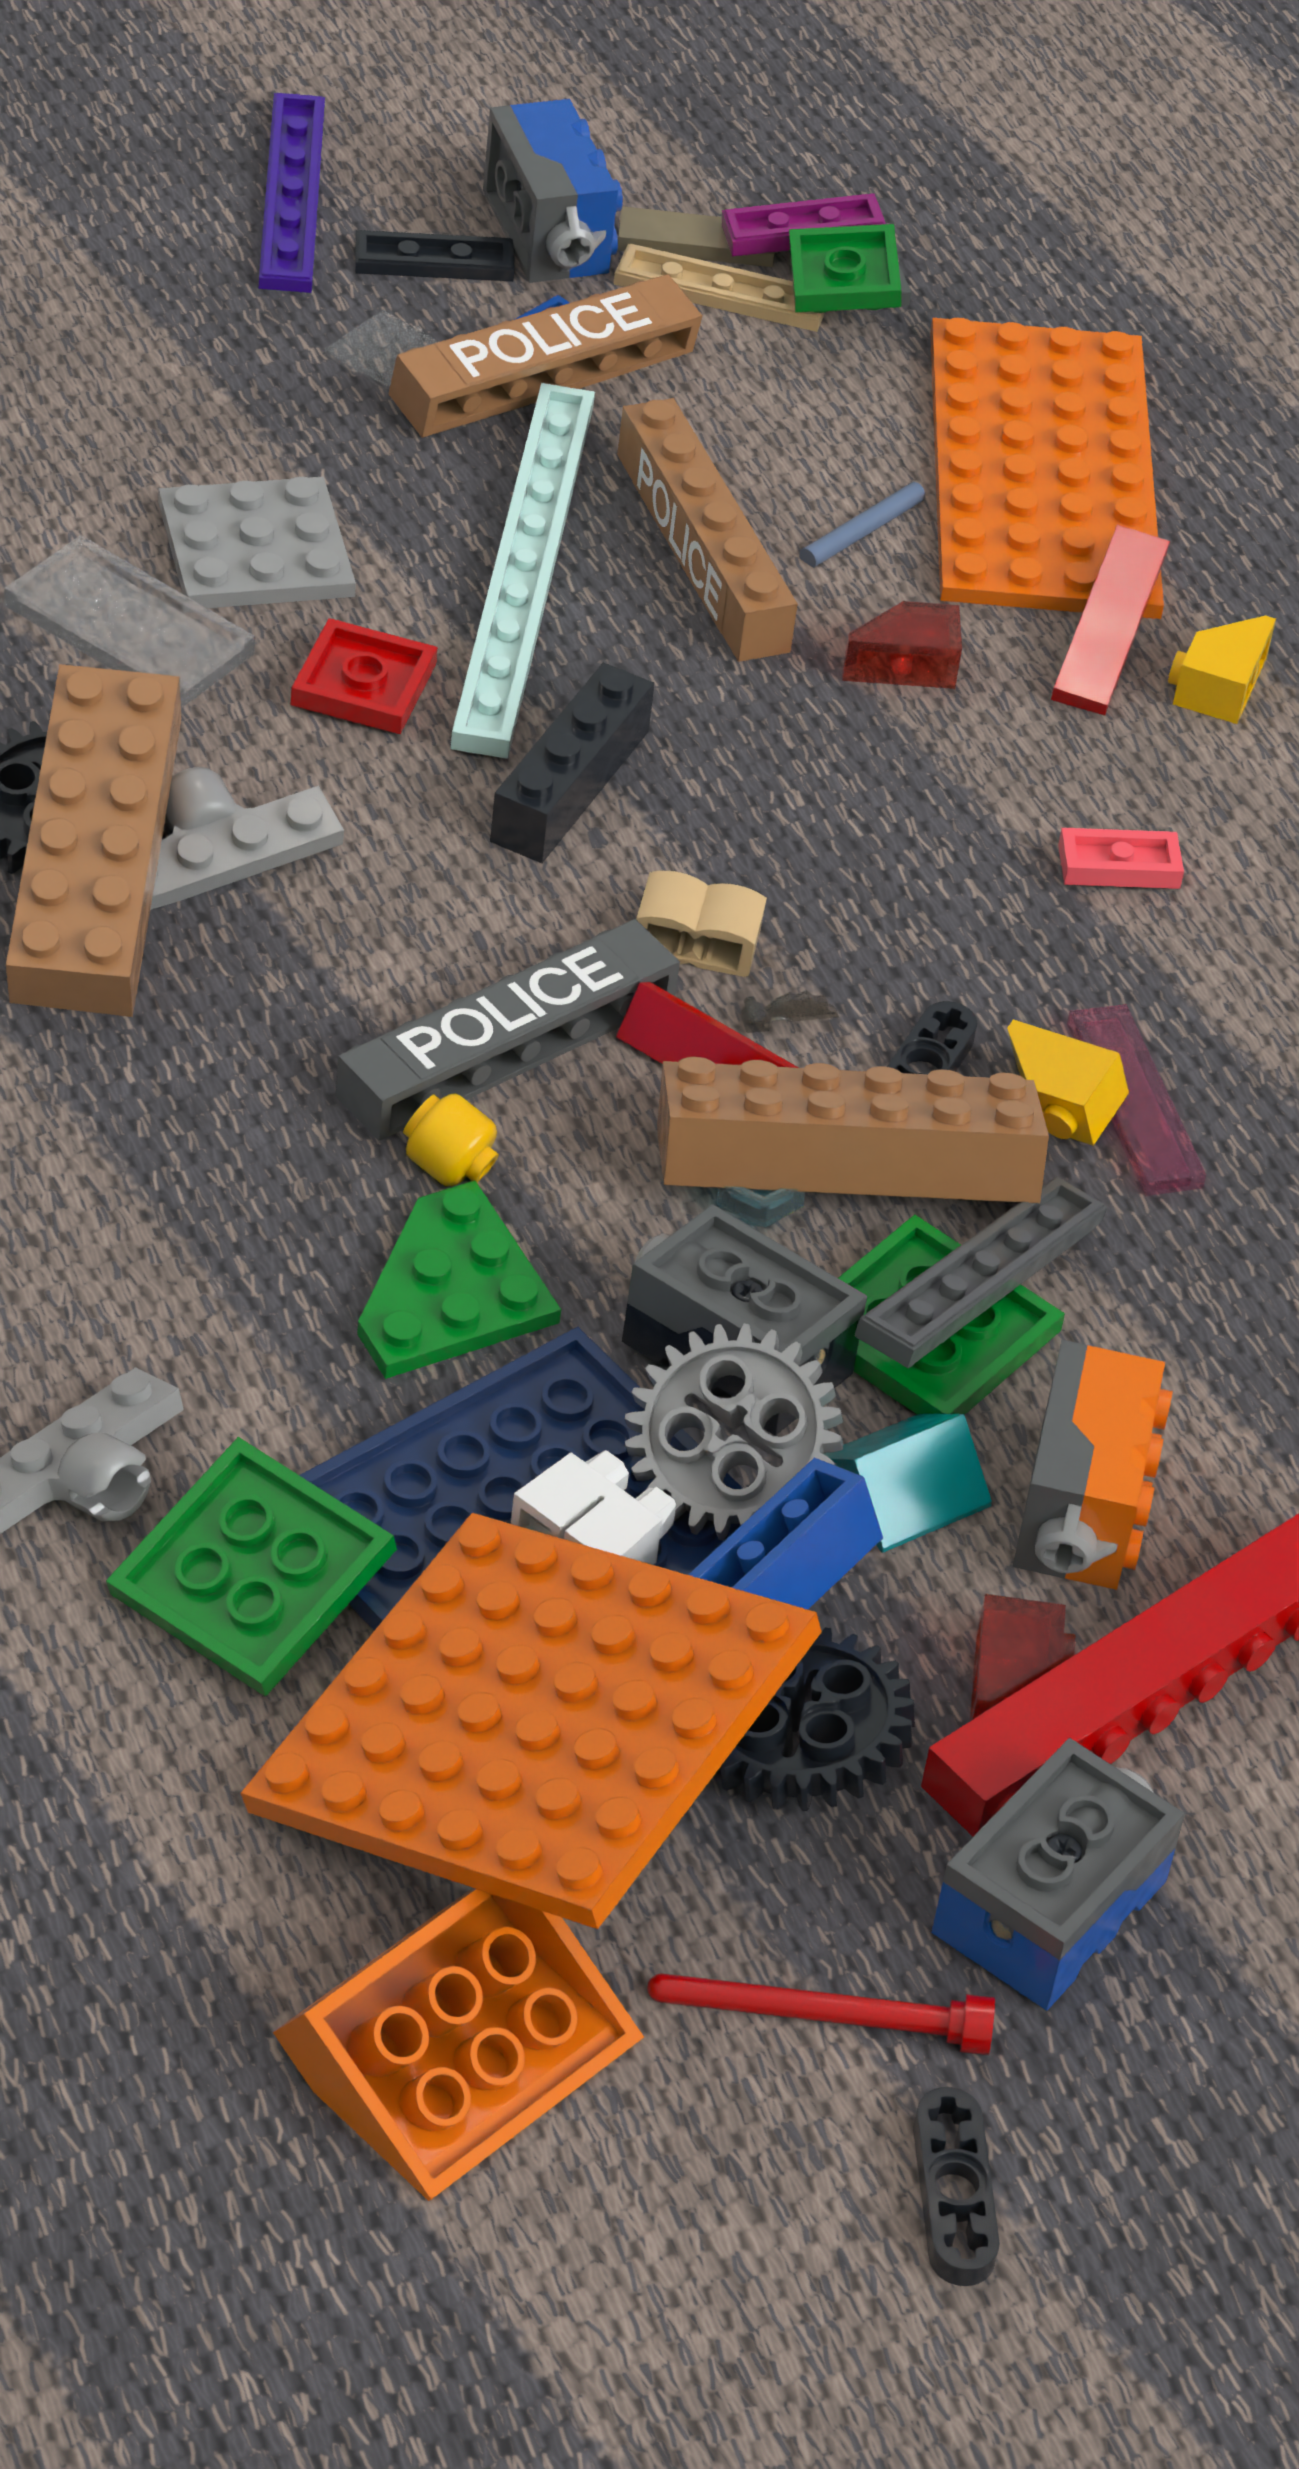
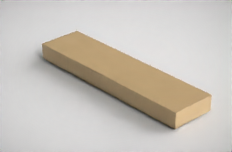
M635 244L627 245L614 276V285L626 287L638 281H646L669 274L692 303L815 332L818 331L825 314L815 312L795 313L793 281Z

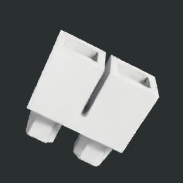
M607 1450L586 1462L571 1452L514 1493L511 1524L654 1565L657 1560L659 1540L674 1523L676 1503L672 1497L658 1487L648 1488L636 1499L626 1493L624 1490L627 1488L629 1472L625 1468L624 1463Z

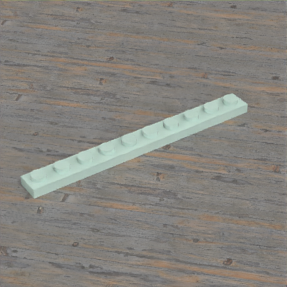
M541 383L452 730V750L508 759L593 411L594 391Z

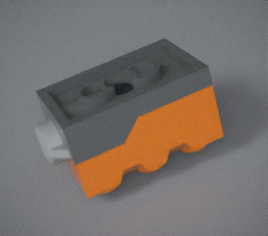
M1061 1340L1013 1567L1115 1590L1118 1588L1122 1568L1136 1569L1144 1531L1132 1528L1133 1524L1146 1527L1155 1488L1152 1487L1153 1482L1144 1481L1143 1477H1156L1164 1441L1161 1438L1162 1435L1152 1433L1153 1428L1165 1429L1173 1391L1161 1389L1165 1362Z

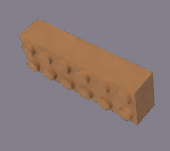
M59 664L6 961L10 1003L133 1017L181 725L180 676Z
M687 1057L679 1062L663 1061L657 1130L664 1185L1040 1203L1049 1134L1034 1080H1025L1023 1077L1012 1073H996L990 1078L966 1077L958 1072L943 1069L931 1071L927 1075L901 1073L894 1068L884 1066L871 1067L866 1071L839 1070L832 1065L823 1063L809 1064L804 1068L777 1067L773 1063L763 1060H750L742 1065L715 1064L711 1060L701 1057Z

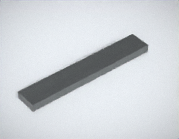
M1053 1178L1042 1186L1040 1203L1020 1202L863 1315L859 1320L854 1336L906 1368L911 1367L1088 1235L1103 1220L1107 1206L1061 1178Z

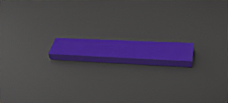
M274 93L258 289L312 293L325 97Z

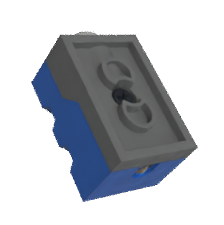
M570 99L490 107L483 192L506 238L513 239L514 254L528 282L608 274L611 255H615L618 250V237L614 224L616 212L622 209L623 195L619 181L617 179L613 180L606 168L603 151L596 149L590 138V130L586 119H580Z
M1068 1738L947 1863L931 1933L1047 2011L1076 1980L1082 1965L1093 1953L1100 1954L1115 1938L1124 1919L1133 1910L1140 1911L1166 1883L1185 1813L1155 1794L1150 1784L1140 1774L1126 1768H1115L1076 1741Z

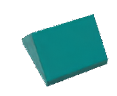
M917 1414L844 1444L843 1450L824 1453L835 1463V1466L865 1478L883 1535V1539L876 1544L882 1553L987 1509L992 1505L990 1493L964 1414Z

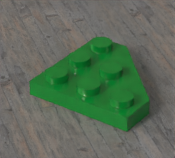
M474 1180L417 1199L358 1320L357 1335L384 1378L387 1379L559 1324L561 1308Z

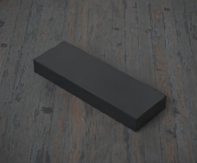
M358 230L355 232V274L514 282L513 239L368 230Z

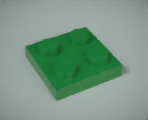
M894 224L789 229L795 313H825L828 311L857 309L879 310L882 308L901 307L902 290Z

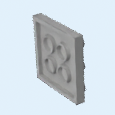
M294 477L282 480L239 481L227 484L184 485L181 487L159 488L158 504L187 610L355 597V578L324 477Z

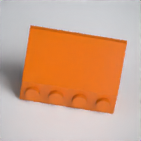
M471 1888L272 2032L311 2090L428 2201L440 2194L644 2038L562 1917L475 1888Z

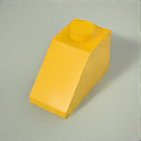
M1265 615L1196 632L1187 653L1178 650L1171 666L1168 683L1176 685L1173 705L1238 724L1267 659L1276 619Z
M1013 1019L1007 1029L1016 1064L1021 1077L1025 1080H1034L1048 1133L1060 1139L1071 1138L1094 1146L1129 1094L1120 1053Z

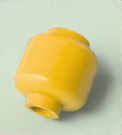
M449 1094L441 1099L435 1095L430 1096L413 1114L403 1130V1134L409 1138L406 1145V1153L411 1161L447 1187L458 1185L466 1177L478 1183L488 1173L499 1156L491 1148L497 1137L496 1125L458 1094Z

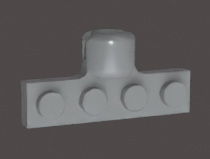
M207 767L185 769L172 776L165 817V825L171 835L161 841L151 909L199 895L342 845L344 829L319 785L255 808H243L235 803L218 773Z
M135 1367L128 1373L116 1377L110 1385L80 1405L68 1409L59 1419L29 1439L17 1443L11 1451L0 1457V1534L53 1500L66 1501L76 1509L102 1522L120 1521L131 1516L142 1505L151 1483L149 1470L141 1466L146 1460L145 1454L131 1445L184 1410L179 1388Z

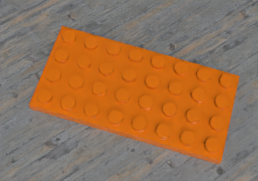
M932 318L930 335L940 601L1083 613L1117 524L1158 537L1142 336L1128 335L1119 331L1104 333L1075 330L1070 327L1024 326L1015 322L1001 324L970 321L965 318ZM1161 570L1143 618L1161 619L1164 601Z

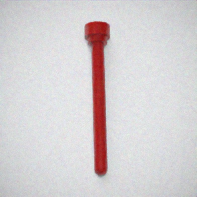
M664 1973L654 1975L647 1985L649 1996L654 2001L661 2003L947 2036L946 2043L960 2045V2052L989 2056L991 2048L995 1997L966 1994L965 2001L951 2000L950 2007Z

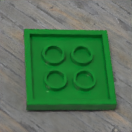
M914 1214L838 1277V1279L867 1295L865 1315L961 1244ZM1019 1285L909 1368H906L859 1339L854 1372L915 1414L965 1415L1062 1330L1065 1313L1023 1285Z
M237 1437L111 1574L106 1583L113 1597L266 1697L393 1555L397 1547L394 1536L240 1437Z

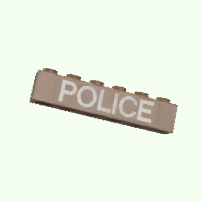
M669 274L646 281H638L626 287L602 294H594L579 301L559 307H550L542 312L512 321H503L495 326L468 334H460L448 340L421 348H413L407 352L397 354L389 396L423 438L536 403L541 383L580 389L693 352L702 314Z
M675 399L651 400L646 403L623 406L617 455L737 661L790 653L798 603Z

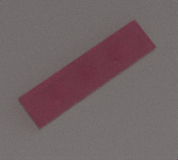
M1127 1004L1070 1011L1067 1026L1074 1039L1120 1053L1129 1094L1111 1119V1123L1144 1195L1150 1196L1202 1189L1206 1179L1205 1170Z

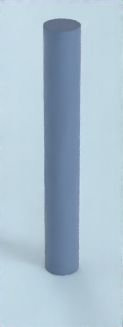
M911 482L801 549L799 553L800 559L813 568L924 501L925 491L923 487L917 482Z

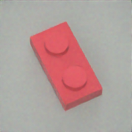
M1061 828L1058 847L1064 885L1180 889L1184 868L1177 832Z

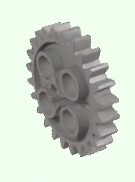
M745 1323L739 1332L737 1340L728 1341L724 1328L721 1324L715 1326L714 1340L711 1344L705 1345L701 1338L693 1331L689 1333L691 1352L683 1355L670 1345L665 1347L670 1367L664 1370L658 1366L648 1364L645 1368L649 1379L654 1385L653 1390L647 1388H633L632 1390L635 1402L644 1408L645 1411L631 1412L625 1415L628 1428L642 1433L625 1441L629 1455L644 1457L632 1467L636 1481L654 1479L647 1489L658 1487L675 1500L674 1521L688 1511L690 1513L689 1527L691 1533L697 1535L708 1520L713 1521L720 1541L726 1539L731 1524L740 1523L742 1525L814 1457L835 1465L829 1457L824 1455V1452L843 1450L841 1435L826 1430L843 1423L840 1408L823 1407L836 1397L832 1382L814 1385L822 1374L819 1361L814 1360L799 1367L798 1365L803 1355L801 1344L796 1341L781 1353L778 1351L779 1339L777 1331L771 1329L759 1344L754 1342L750 1325ZM735 1375L745 1381L742 1391L734 1397L719 1398L711 1393L713 1384L721 1377ZM689 1397L697 1398L721 1422L732 1429H737L744 1423L750 1442L759 1449L761 1448L775 1457H780L783 1460L782 1465L779 1467L770 1465L762 1459V1456L753 1447L737 1435L732 1434L725 1441L717 1420L708 1414L706 1415L701 1410L688 1406L686 1400ZM789 1413L799 1420L796 1428L790 1434L778 1437L764 1431L767 1420L773 1415ZM695 1427L704 1432L702 1442L692 1450L679 1451L670 1445L672 1437L680 1429ZM748 1465L758 1471L755 1481L749 1487L732 1489L723 1483L726 1473L735 1466Z

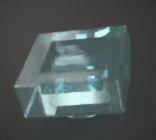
M724 1186V1188H717L715 1206L740 1216L741 1220L747 1224L767 1227L803 1208L805 1192H798V1189L791 1188L757 1190Z

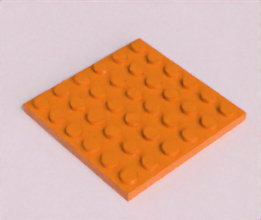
M471 1513L242 1790L241 1796L248 1813L599 1929L822 1631L817 1612Z

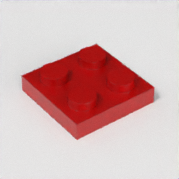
M328 618L291 687L290 705L401 735L436 666L438 647Z

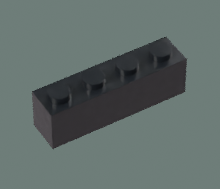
M603 662L494 794L490 842L543 863L649 732L655 683Z

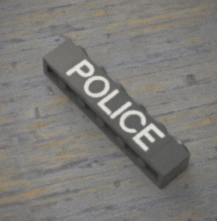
M633 919L612 930H605L594 938L564 952L555 953L546 960L521 972L507 975L497 983L469 996L457 998L447 1006L417 1020L405 1022L397 1029L367 1043L355 1045L347 1052L338 1055L335 1096L378 1141H381L404 1130L413 1114L432 1095L441 1099L449 1094H458L467 1100L620 1028L640 982H651L675 996L680 961L636 919Z

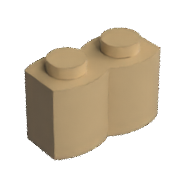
M653 871L649 872L636 920L680 961V964L691 963L697 968L746 977L749 976L767 898L752 889L739 885H707L703 881L681 872Z

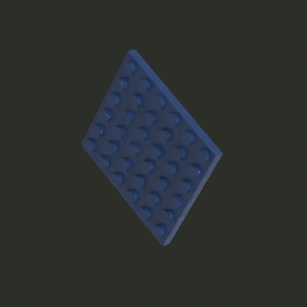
M577 1326L300 1474L307 1481L394 1536L397 1550L352 1599L349 1605L375 1631L471 1513L511 1524L514 1493L571 1452L584 1462L605 1450L624 1463L625 1468L629 1472L627 1488L624 1491L636 1499L646 1491L649 1484L654 1480L636 1481L632 1467L644 1457L629 1455L625 1446L626 1440L642 1434L629 1429L625 1421L627 1413L645 1411L644 1408L635 1402L632 1395L633 1388L641 1387ZM683 1429L676 1432L670 1441L672 1448L679 1451H689L699 1445ZM726 1473L723 1483L727 1487L743 1489L737 1481ZM686 1511L680 1518L674 1521L671 1528L659 1540L657 1560L654 1565L686 1575L690 1574L724 1542L718 1539L714 1522L708 1520L697 1535L693 1534L689 1527L690 1513ZM740 1523L731 1524L726 1539L741 1526Z

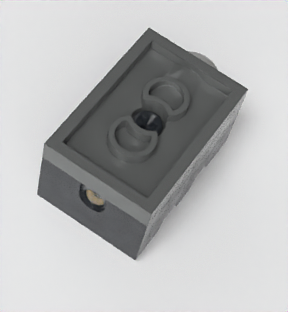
M712 1204L672 1235L662 1233L652 1237L639 1251L632 1266L622 1342L655 1363H669L665 1347L670 1345L683 1355L691 1352L689 1333L693 1331L707 1345L713 1343L716 1325H722L728 1341L737 1340L739 1332L745 1323L750 1325L754 1342L760 1344L765 1335L773 1329L777 1331L779 1352L782 1353L796 1341L801 1344L803 1355L798 1365L799 1367L814 1360L819 1361L822 1374L814 1385L832 1382L834 1388H836L853 1374L859 1339L854 1335L859 1320L865 1312L867 1295ZM735 1375L721 1377L713 1384L711 1393L715 1396L729 1394L734 1397L742 1391L745 1381ZM778 1413L767 1420L764 1429L776 1436L797 1418L789 1413Z

